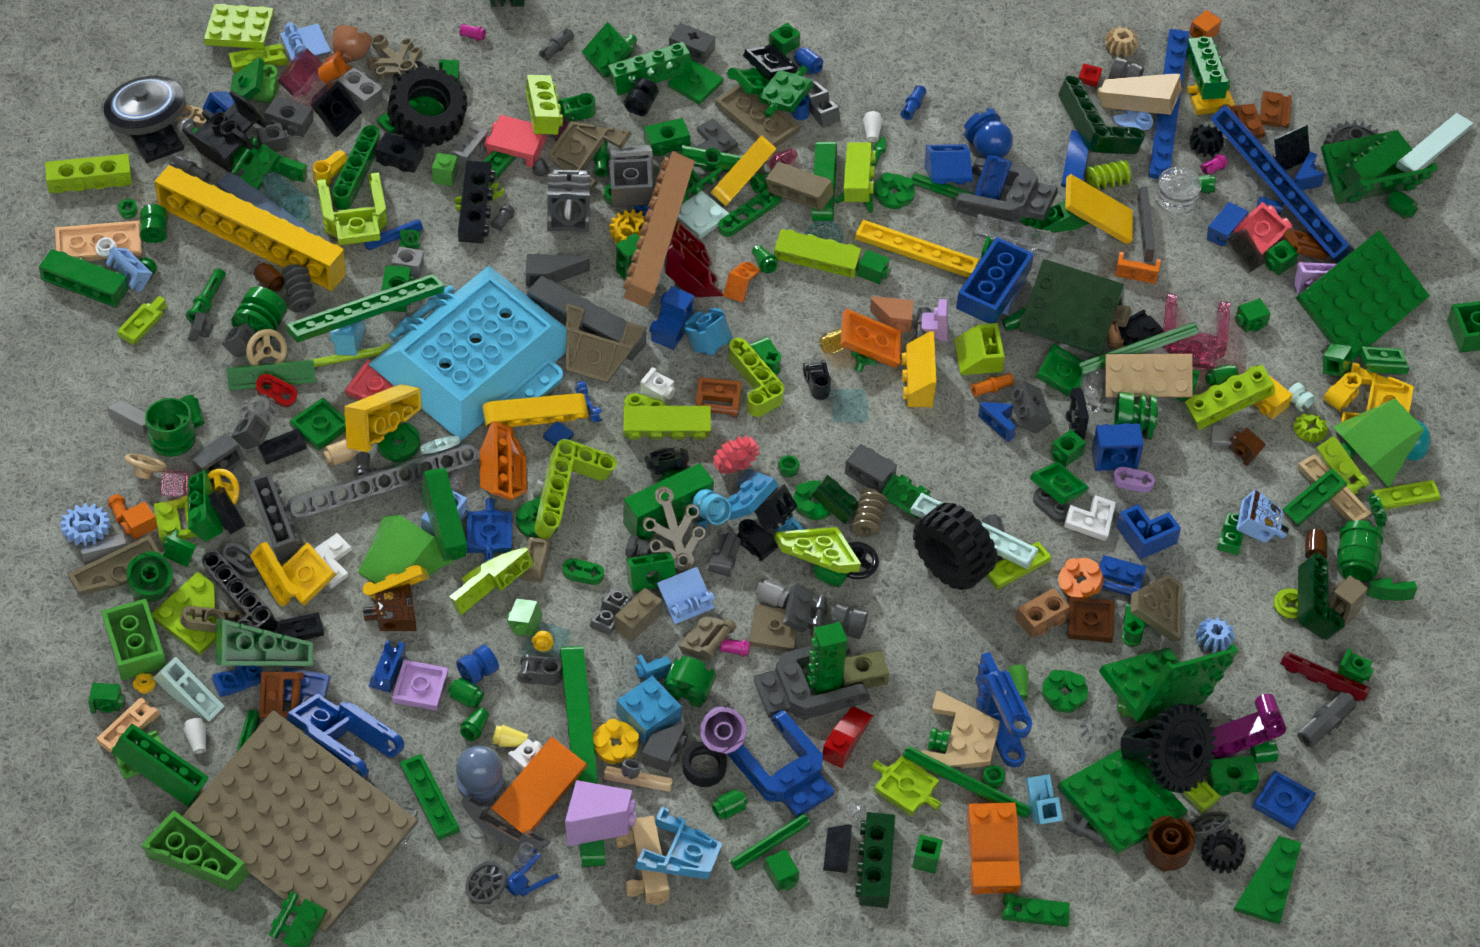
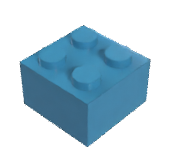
M653 676L616 700V714L623 722L631 725L638 732L639 738L644 744L647 743L652 733L670 728L681 720L682 706Z

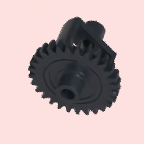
M1183 703L1171 705L1170 708L1164 709L1166 714L1161 713L1158 715L1162 721H1153L1155 725L1144 729L1129 727L1125 730L1121 737L1123 759L1149 764L1147 768L1154 770L1150 773V776L1155 778V783L1160 784V787L1167 791L1184 793V791L1190 792L1191 788L1196 789L1197 782L1203 783L1202 775L1208 776L1206 767L1212 768L1213 766L1209 759L1215 758V755L1211 753L1212 750L1216 749V746L1212 745L1216 736H1211L1215 728L1210 727L1212 720L1206 719L1208 714L1202 712V708H1198L1195 705Z

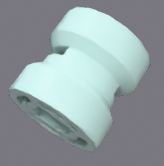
M1299 382L1288 390L1293 394L1291 403L1295 404V408L1299 412L1304 411L1301 408L1303 404L1309 408L1315 401V396L1311 392H1306L1305 387Z

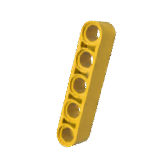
M582 393L491 401L482 406L486 428L488 429L493 421L509 427L550 424L556 421L559 423L575 421L577 418L586 419L589 416L586 398Z

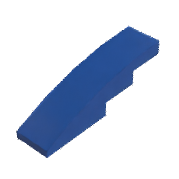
M1071 130L1061 187L1066 188V177L1070 174L1082 181L1084 177L1088 148L1078 131Z

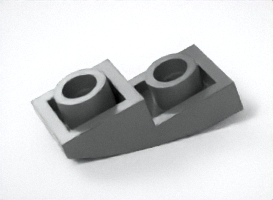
M612 588L602 600L599 611L591 619L590 627L610 636L615 628V615L632 600V596Z

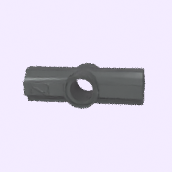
M1341 692L1327 706L1322 705L1315 712L1312 720L1298 732L1297 737L1300 742L1306 747L1313 748L1327 734L1331 735V731L1334 728L1337 729L1341 725L1342 720L1356 708L1357 703L1354 697L1348 692Z

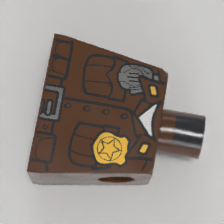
M410 584L376 593V606L363 608L364 621L378 620L379 631H416V618Z

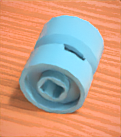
M709 489L697 492L692 501V504L699 508L698 516L715 525L726 522L732 512L730 501Z

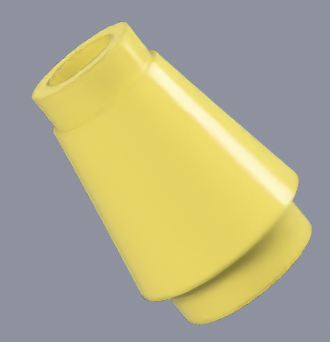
M502 724V726L495 727L492 744H496L498 747H519L527 740L528 734Z

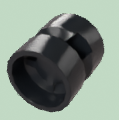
M637 79L624 100V106L627 111L639 116H645L659 94L658 87L649 79Z

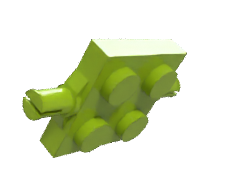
M901 755L889 767L878 760L873 763L872 768L882 774L881 780L874 787V792L910 816H913L924 804H928L936 811L941 807L942 802L931 796L932 792L939 785V779Z

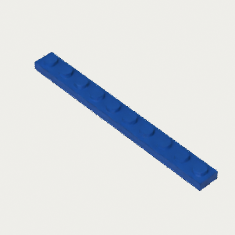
M1170 28L1163 75L1180 74L1182 88L1189 31ZM1181 92L1171 115L1157 113L1149 178L1169 181Z

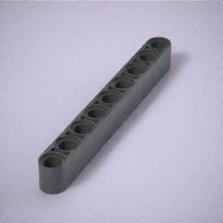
M461 443L442 451L429 453L293 496L287 502L288 511L295 517L304 518L423 480L424 473L420 471V466L423 462H428V470L446 467L447 472L473 464L477 460L478 452L473 446ZM468 448L470 456L463 460L462 451ZM448 455L450 458L449 463L446 466H442L441 458ZM407 468L408 476L405 479H400L399 473L401 469ZM386 475L387 483L380 486L378 483L379 477ZM365 481L367 485L365 491L358 492V484ZM344 488L346 491L345 496L342 499H337V490ZM318 495H324V503L317 506L315 498ZM302 501L303 509L300 512H295V503Z

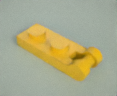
M268 542L260 543L250 554V557L277 604L286 606L291 598L298 593V588L293 583H290Z
M413 565L406 568L405 572L390 574L385 577V580L376 584L372 582L365 583L363 592L375 599V594L406 584L412 586L429 579V575L425 568Z

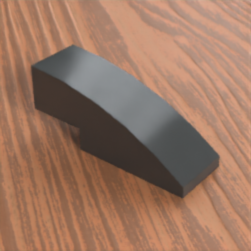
M810 75L805 76V78L811 79L814 84L807 93V96L809 97L810 112L815 120L822 127L840 121L839 107L829 99V91Z

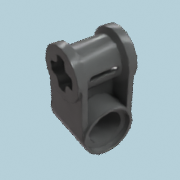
M530 654L521 657V671L517 675V680L520 683L552 686L561 682V662L557 658Z

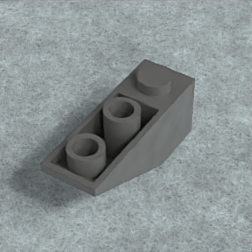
M527 254L526 285L532 286L540 276L557 283L590 271V256Z

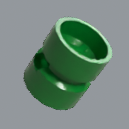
M157 204L144 206L140 213L139 236L146 243H162L167 237L168 211L163 206Z

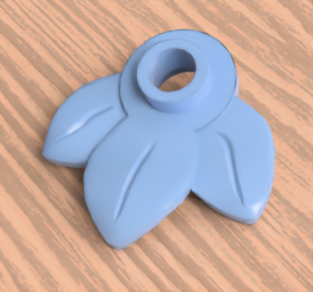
M1126 110V114L1113 116V120L1118 126L1137 127L1141 130H1148L1153 125L1152 116L1147 112Z

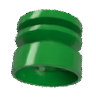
M252 287L247 291L231 318L232 326L236 327L247 323L256 333L264 329L276 331L287 313V305L278 294L270 289Z
M1118 392L1114 425L1125 423L1140 424L1141 433L1143 429L1145 430V439L1152 440L1158 419L1156 395H1149L1148 403L1146 404L1145 394H1141L1138 403H1135L1133 393Z
M163 398L155 401L148 407L145 412V423L153 451L162 456L173 457L182 455L192 448L195 443V431L191 409L187 403L176 398Z

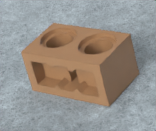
M1052 588L1018 607L1016 620L1031 638L1036 635L1043 636L1054 625L1060 626L1067 621L1070 606Z

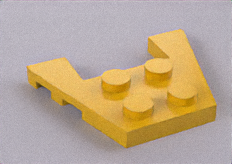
M1352 364L1351 372L1357 373L1361 377V384L1371 385L1366 411L1395 398L1410 413L1414 386L1390 376L1385 378L1377 373L1367 372V370L1360 368V364ZM1343 411L1341 422H1344L1352 417H1355L1360 413Z

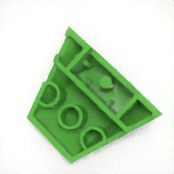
M1395 398L1333 426L1339 435L1388 487H1391L1395 476L1402 469L1405 459L1412 452L1424 431V428Z
M401 515L383 517L358 573L376 584L385 580V577L390 574L405 572L406 568L413 565L425 568L428 575H432L436 570L445 565L452 564L453 561L443 560L434 536Z

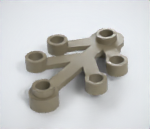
M377 34L372 38L373 48L389 57H372L366 62L369 70H376L379 79H385L389 74L401 75L404 73L406 75V70L411 68L417 70L418 66L415 63L417 59L423 56L421 47H414L411 38H405L400 42L401 47L398 54L388 46L389 42L386 35ZM410 50V57H409V59H408V60H404V58H405V56H406V54H407V51ZM384 65H397L398 67H386Z
M662 486L655 491V499L663 506L669 529L656 523L652 517L645 518L642 525L645 530L654 531L671 540L675 550L668 548L659 539L653 538L649 541V549L655 553L670 552L675 560V568L679 571H686L694 563L692 552L697 542L704 538L705 529L699 525L694 526L691 529L692 535L684 547L682 538L692 519L699 515V508L694 504H689L685 508V515L680 524L677 525L671 504L674 497L673 492L668 487ZM662 493H668L669 497L667 500L661 499ZM691 507L696 509L694 515H689L688 513ZM649 520L653 521L651 528L646 527V522ZM698 528L701 529L702 534L700 536H695V530ZM653 542H659V548L653 549ZM682 556H685L687 558V561L684 564H680L679 559Z

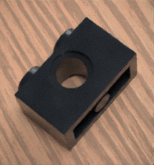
M386 132L375 149L376 162L383 166L398 168L402 172L415 173L424 156L423 143Z

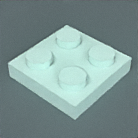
M700 191L681 205L677 221L679 220L696 237L701 239L717 228L719 221L729 213L703 191Z

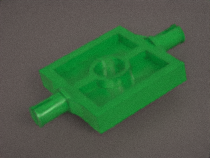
M801 66L794 74L779 70L759 94V102L769 106L764 112L767 118H771L777 110H785L792 113L814 86L811 79L803 77L808 72L805 66Z

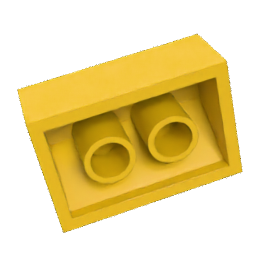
M930 331L906 345V352L901 354V365L905 366V370H902V382H906V387L903 386L902 396L903 399H907V407L933 408L936 388L934 332Z

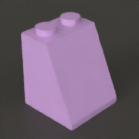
M576 780L565 820L567 845L573 846L628 835L630 826H635L637 812H635L636 800H633L632 790Z

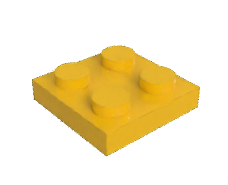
M308 542L282 566L290 583H293L298 588V593L295 597L304 606L337 575Z

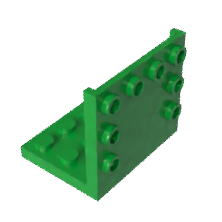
M1397 130L1389 131V132H1390V134L1392 135V134L1395 133ZM1388 132L1326 144L1320 147L1337 204L1354 203L1361 199L1390 194L1395 190L1398 192L1414 190L1417 188V185L1423 184L1424 180L1431 178V175L1438 170L1436 162L1431 163L1424 169L1406 173L1396 167V162L1377 178L1364 181V177L1347 187L1338 176L1344 172L1342 167Z
M1231 644L1227 650L1180 662L1168 647L1102 665L1099 672L1138 723L1159 717L1158 715L1161 713L1166 714L1164 709L1170 708L1171 705L1183 703L1197 706L1204 703L1208 696L1214 692L1216 684L1224 677L1226 669L1234 662V657L1239 650L1234 644Z

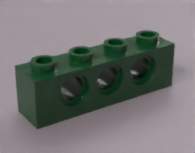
M867 812L866 821H861L860 835H864V841L859 843L858 855L863 856V862H858L857 876H861V883H856L855 897H860V906L888 908L895 825L894 814ZM872 838H878L880 841H875ZM870 859H878L879 861L874 862ZM870 879H874V880H877L878 882H875V883H874V882H870L869 880H870Z

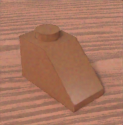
M872 296L870 312L883 324L896 328L901 333L910 332L914 300Z

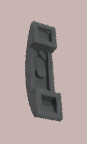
M472 795L463 798L461 801L465 811L472 820L486 833L501 842L518 848L533 850L542 849L551 842L533 830H529L521 835L487 814L491 806Z

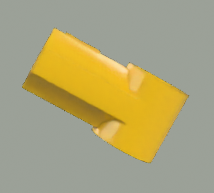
M339 150L326 160H320L313 164V182L316 186L319 179L327 180L328 186L331 184L332 178L342 171L348 159L346 153Z

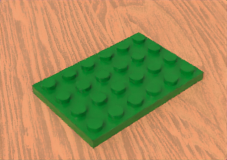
M1378 230L1295 298L1330 344L1334 343L1352 347V362L1360 355L1362 346L1370 347L1430 295L1385 236Z

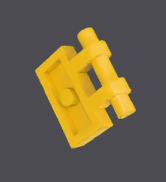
M1196 83L1194 86H1187L1188 94H1196L1191 96L1190 100L1196 115L1216 113L1225 104L1235 106L1230 91L1226 92V98L1202 100Z

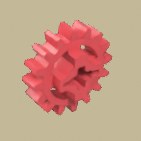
M745 435L741 439L738 436L735 441L730 439L727 443L721 445L722 449L716 450L717 455L713 456V463L720 474L736 473L737 470L741 471L750 467L751 461L757 460L755 456L760 454L758 451L760 448L753 437L748 438Z

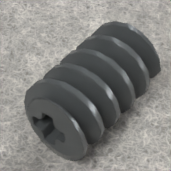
M297 264L288 265L282 270L289 304L291 305L290 308L293 312L305 311L316 303V298L313 297L314 290H311L313 285L310 282L311 277L308 275L309 269Z

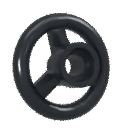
M862 542L848 543L860 561L861 567L867 569V571L861 573L850 572L847 574V577L851 579L870 577L875 573L879 565L876 551L871 546ZM867 552L872 558V563L866 560Z

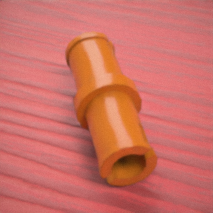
M1010 372L998 377L990 376L985 381L971 384V393L975 397L989 392L992 394L996 393L999 389L1013 386L1014 377Z

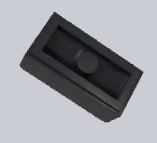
M847 824L828 828L823 870L847 873L852 825Z

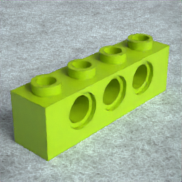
M527 75L525 93L533 133L558 135L559 127H562L563 115L560 114L561 108L560 104H558L556 83L552 82L551 75Z
M129 154L45 162L48 193L59 194L64 191H83L84 189H104L105 187L132 185Z

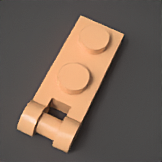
M139 698L96 738L97 743L111 753V747L116 745L119 737L131 723L143 730L160 715V711L155 707H150L145 699Z

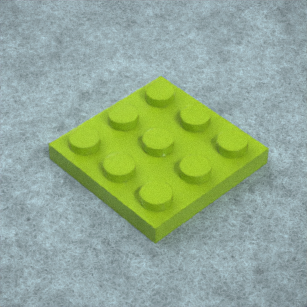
M214 4L204 36V45L264 49L274 16V8Z

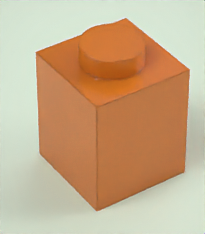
M1206 10L1191 22L1189 34L1194 38L1202 36L1213 38L1219 33L1222 20Z
M145 501L121 513L122 523H120V526L125 535L130 534L133 540L157 529L156 516Z

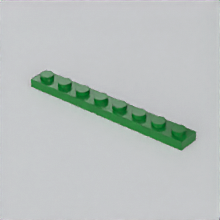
M434 274L288 323L286 324V331L298 343L443 293L445 285Z

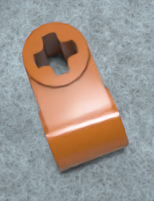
M339 50L325 59V62L318 68V75L324 83L328 84L344 75L351 66L346 64Z

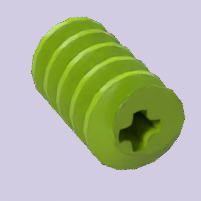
M1125 159L1124 162L1119 160L1116 163L1110 162L1109 164L1104 163L1101 166L1095 165L1093 168L1087 167L1085 172L1086 182L1098 190L1100 185L1103 190H1106L1107 183H1109L1110 188L1115 187V182L1121 187L1122 180H1124L1126 185H1129L1131 178L1129 163Z

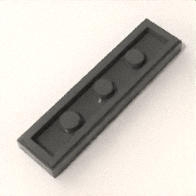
M1140 187L1137 204L1143 259L1145 262H1152L1155 247L1148 187Z

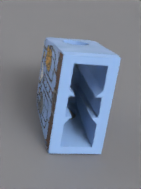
M1255 489L1242 500L1236 530L1259 541L1268 542L1275 535L1283 539L1287 535L1289 528L1281 524L1282 510Z

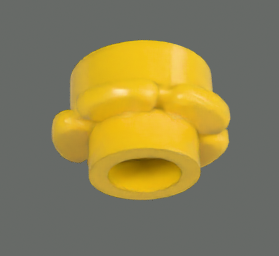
M547 631L537 632L532 638L533 647L541 652L551 650L554 645L553 636Z
M150 673L138 674L133 681L134 689L143 694L151 692L156 686V682L153 679L154 676Z

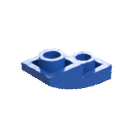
M237 665L233 671L214 673L212 681L220 697L228 696L261 684V671L263 670L261 666Z

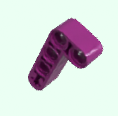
M1262 694L1255 699L1254 704L1257 712L1215 727L1211 736H1216V739L1212 742L1216 749L1211 751L1215 755L1214 759L1227 757L1280 737L1286 732V725L1272 694Z

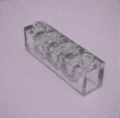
M978 214L972 232L971 244L983 247L987 236H990L991 240L999 237L1034 253L1033 260L1042 262L1043 259L1052 261L1059 234Z

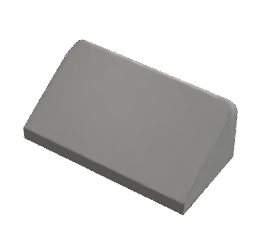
M122 400L107 408L108 416L143 435L148 431L145 423V412Z
M123 533L105 537L103 540L97 539L96 544L88 542L87 546H84L83 543L79 544L84 563L98 560L127 546Z

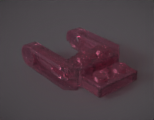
M1167 294L1163 333L1176 328L1178 303H1176L1178 295ZM1219 302L1215 336L1198 332L1196 335L1162 347L1169 354H1192V367L1214 370L1215 360L1225 356L1228 343L1231 302Z

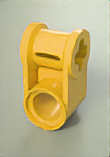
M1354 372L1346 373L1335 385H1332L1327 390L1323 400L1339 412H1342V409L1344 407L1347 408L1358 396V388L1362 383L1361 377Z

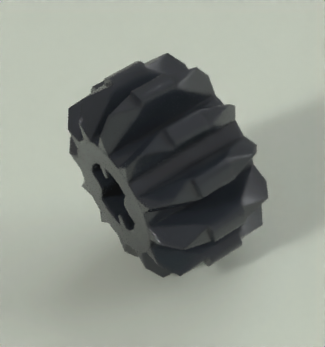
M1201 124L1198 128H1194L1189 139L1191 150H1196V155L1203 153L1204 158L1207 154L1213 158L1215 153L1219 154L1224 145L1222 132L1217 130V126L1212 128L1209 124L1207 127Z

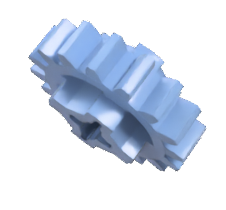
M84 503L82 508L75 505L74 511L68 509V515H62L63 521L60 522L63 537H67L68 542L74 540L75 545H79L80 542H83L84 546H87L88 542L96 544V539L103 540V534H109L108 528L111 525L108 513L104 512L103 507L96 509V504L87 507V504Z

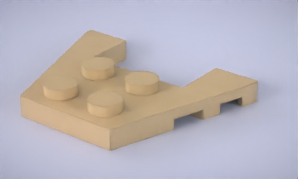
M936 691L932 713L954 716L955 718L946 754L922 750V753L952 768L961 767V769L990 766L1000 728V721L951 696Z

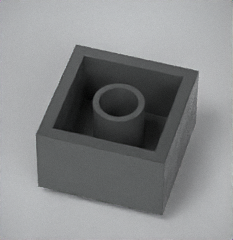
M651 158L609 160L612 207L649 205L653 196Z

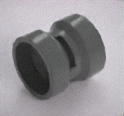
M631 534L627 542L625 555L629 557L650 555L652 552L648 546L650 539L642 540L638 536Z

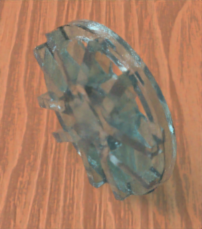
M829 221L815 222L805 232V235L812 234L826 240L833 239L842 244L844 241L842 229L837 224Z

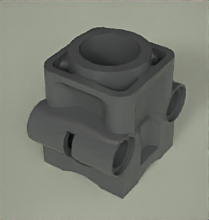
M552 170L548 173L547 231L573 230L589 232L590 173L580 170Z

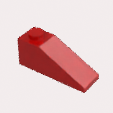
M852 706L834 727L825 742L822 753L823 760L843 769L873 715Z

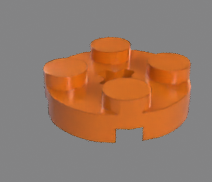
M1071 558L1066 561L1065 566L1061 569L1058 582L1062 592L1068 598H1088L1100 592L1104 583V576L1097 562L1089 558ZM1080 576H1084V578H1086V580H1082L1081 583H1078L1077 578Z

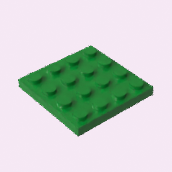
M1121 749L1059 782L1057 787L1117 855L1146 839L1148 831L1156 819L1162 816H1172V818L1179 820L1188 811L1172 792L1161 788L1160 784L1154 782L1155 778L1150 776V773L1153 771L1149 770L1145 763L1123 759Z

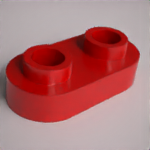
M263 374L256 381V391L262 397L282 407H290L295 404L297 391L292 385L270 374ZM269 385L271 388L266 390L263 386ZM288 395L290 398L285 400L282 396Z

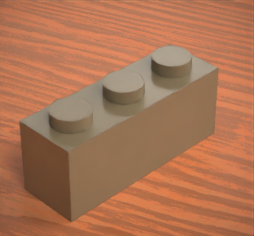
M778 162L766 178L769 193L819 211L823 210L834 195L831 180L814 175L809 171L795 168L789 164Z

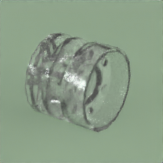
M1173 167L1163 171L1159 177L1154 199L1156 211L1162 217L1174 221L1186 220L1193 216L1201 191L1199 176L1192 170L1183 167Z

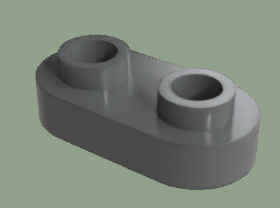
M1036 489L1033 495V503L1052 520L1065 522L1070 505L1068 503L1061 505L1043 489Z
M235 542L228 543L222 548V557L234 570L246 577H254L259 574L257 567L250 557L252 553L250 550ZM233 554L237 555L235 558L230 557Z

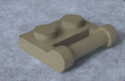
M703 615L678 646L684 653L711 660L715 655V650L727 635L733 633L736 629V624L730 619L724 621Z

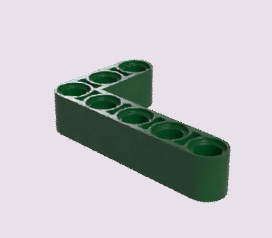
M1066 76L1058 95L1086 147L1096 153L1137 154L1145 138L1144 131L1137 127L1106 126L1081 80L1075 76Z

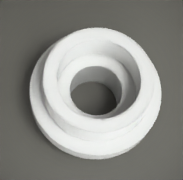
M101 238L96 244V253L101 257H109L112 247L117 248V245L111 238Z

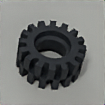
M1230 829L1227 830V833L1224 830H1220L1218 833L1216 832L1217 836L1210 834L1207 836V839H1204L1201 858L1203 861L1206 860L1205 865L1207 867L1212 866L1211 870L1214 872L1217 868L1219 873L1223 874L1224 870L1227 873H1231L1232 869L1235 871L1242 864L1246 852V846L1243 844L1244 840L1242 837L1237 839L1239 834L1235 832L1232 835V830ZM1218 845H1225L1230 848L1232 855L1230 857H1222L1215 852L1214 848Z

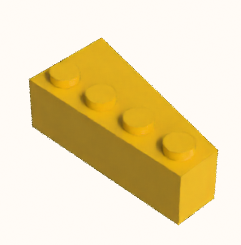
M399 384L344 406L347 448L363 452L370 451L374 443H380L384 439L385 434L395 431L400 422H406L421 410V388Z

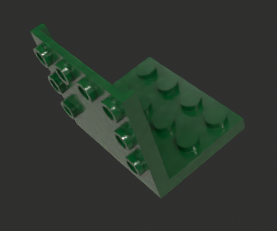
M1043 259L1019 326V331H1025L1099 356L1101 355L1117 306L1124 303V284Z

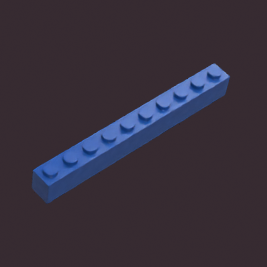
M1224 105L1210 118L1335 261L1340 262L1355 249L1229 107Z

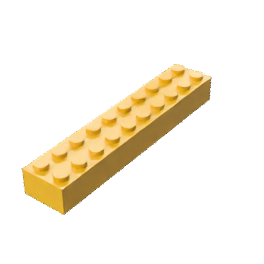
M168 165L154 181L158 205L163 206L169 213L282 268L293 264L307 267L309 269L308 275L311 277L310 281L330 291H333L346 276L344 249L337 244H332L320 236L309 233L304 228L297 227L285 219H280L266 210L255 207L250 202H245L231 193L228 194L220 190L215 185H210L198 177L185 173L179 168Z

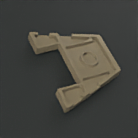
M571 121L548 155L561 170L584 171L604 141L622 149L632 134L627 129L616 130L613 127L606 126V128L596 127L593 124ZM591 177L590 194L598 184L596 180Z
M567 303L566 370L609 383L647 328L627 322L620 343L580 331L586 309Z

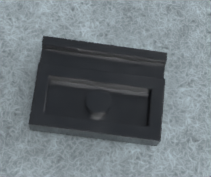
M1144 309L1132 315L1126 327H1118L1125 346L1163 333V328L1150 315L1148 316Z

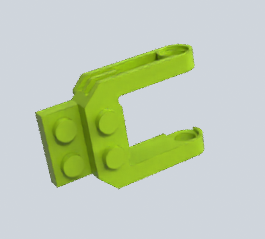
M379 172L368 174L373 208L364 207L333 212L327 180H317L324 229L326 233L338 239V245L380 240V230L387 225V215Z

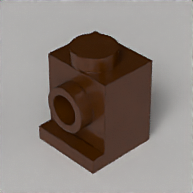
M1247 427L1241 433L1237 431L1229 440L1232 443L1229 448L1245 461L1243 464L1246 466L1266 445Z

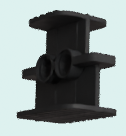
M230 91L229 94L235 103L224 113L212 114L205 109L202 115L207 121L195 133L187 128L182 130L189 138V141L192 142L204 157H207L229 173L232 171V168L226 161L241 146L249 150L254 147L245 133L255 123L263 128L267 127V124L252 104L234 91Z

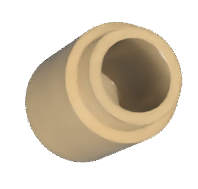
M345 439L325 446V451L323 452L326 464H331L332 467L351 461L357 455L356 450L347 448Z

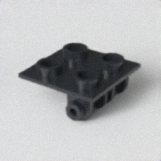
M1307 124L1274 139L1275 155L1272 156L1285 171L1303 163L1310 152Z

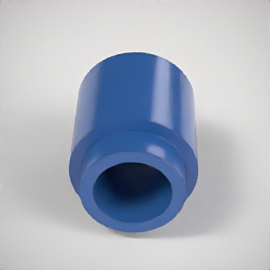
M802 47L795 53L794 59L796 64L800 67L805 66L810 75L817 74L822 70L823 59L811 49Z

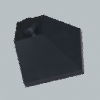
M339 81L326 84L312 98L311 107L335 137H338L362 113Z

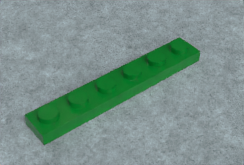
M195 127L192 132L195 133L199 128ZM241 146L230 158L233 160L235 157L238 158L244 148ZM250 153L244 163L250 164L255 155ZM283 156L271 171L274 175L280 174L292 181L305 182L308 177L306 164Z

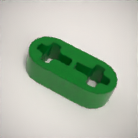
M574 558L567 559L563 563L562 573L566 579L590 585L600 584L604 579V569L599 564ZM572 566L576 567L573 572H569ZM593 571L597 572L595 577H591Z

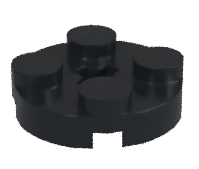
M674 448L654 451L650 453V458L645 456L644 459L647 469L653 470L654 474H664L667 472V469L675 468L676 470L687 468L689 456L686 449L680 448V452H674Z

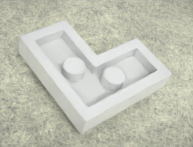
M1095 495L1090 512L1070 505L1064 527L1106 541L1116 502Z
M336 533L315 548L337 574L327 584L330 589L348 577V572L337 560L352 551L351 546Z

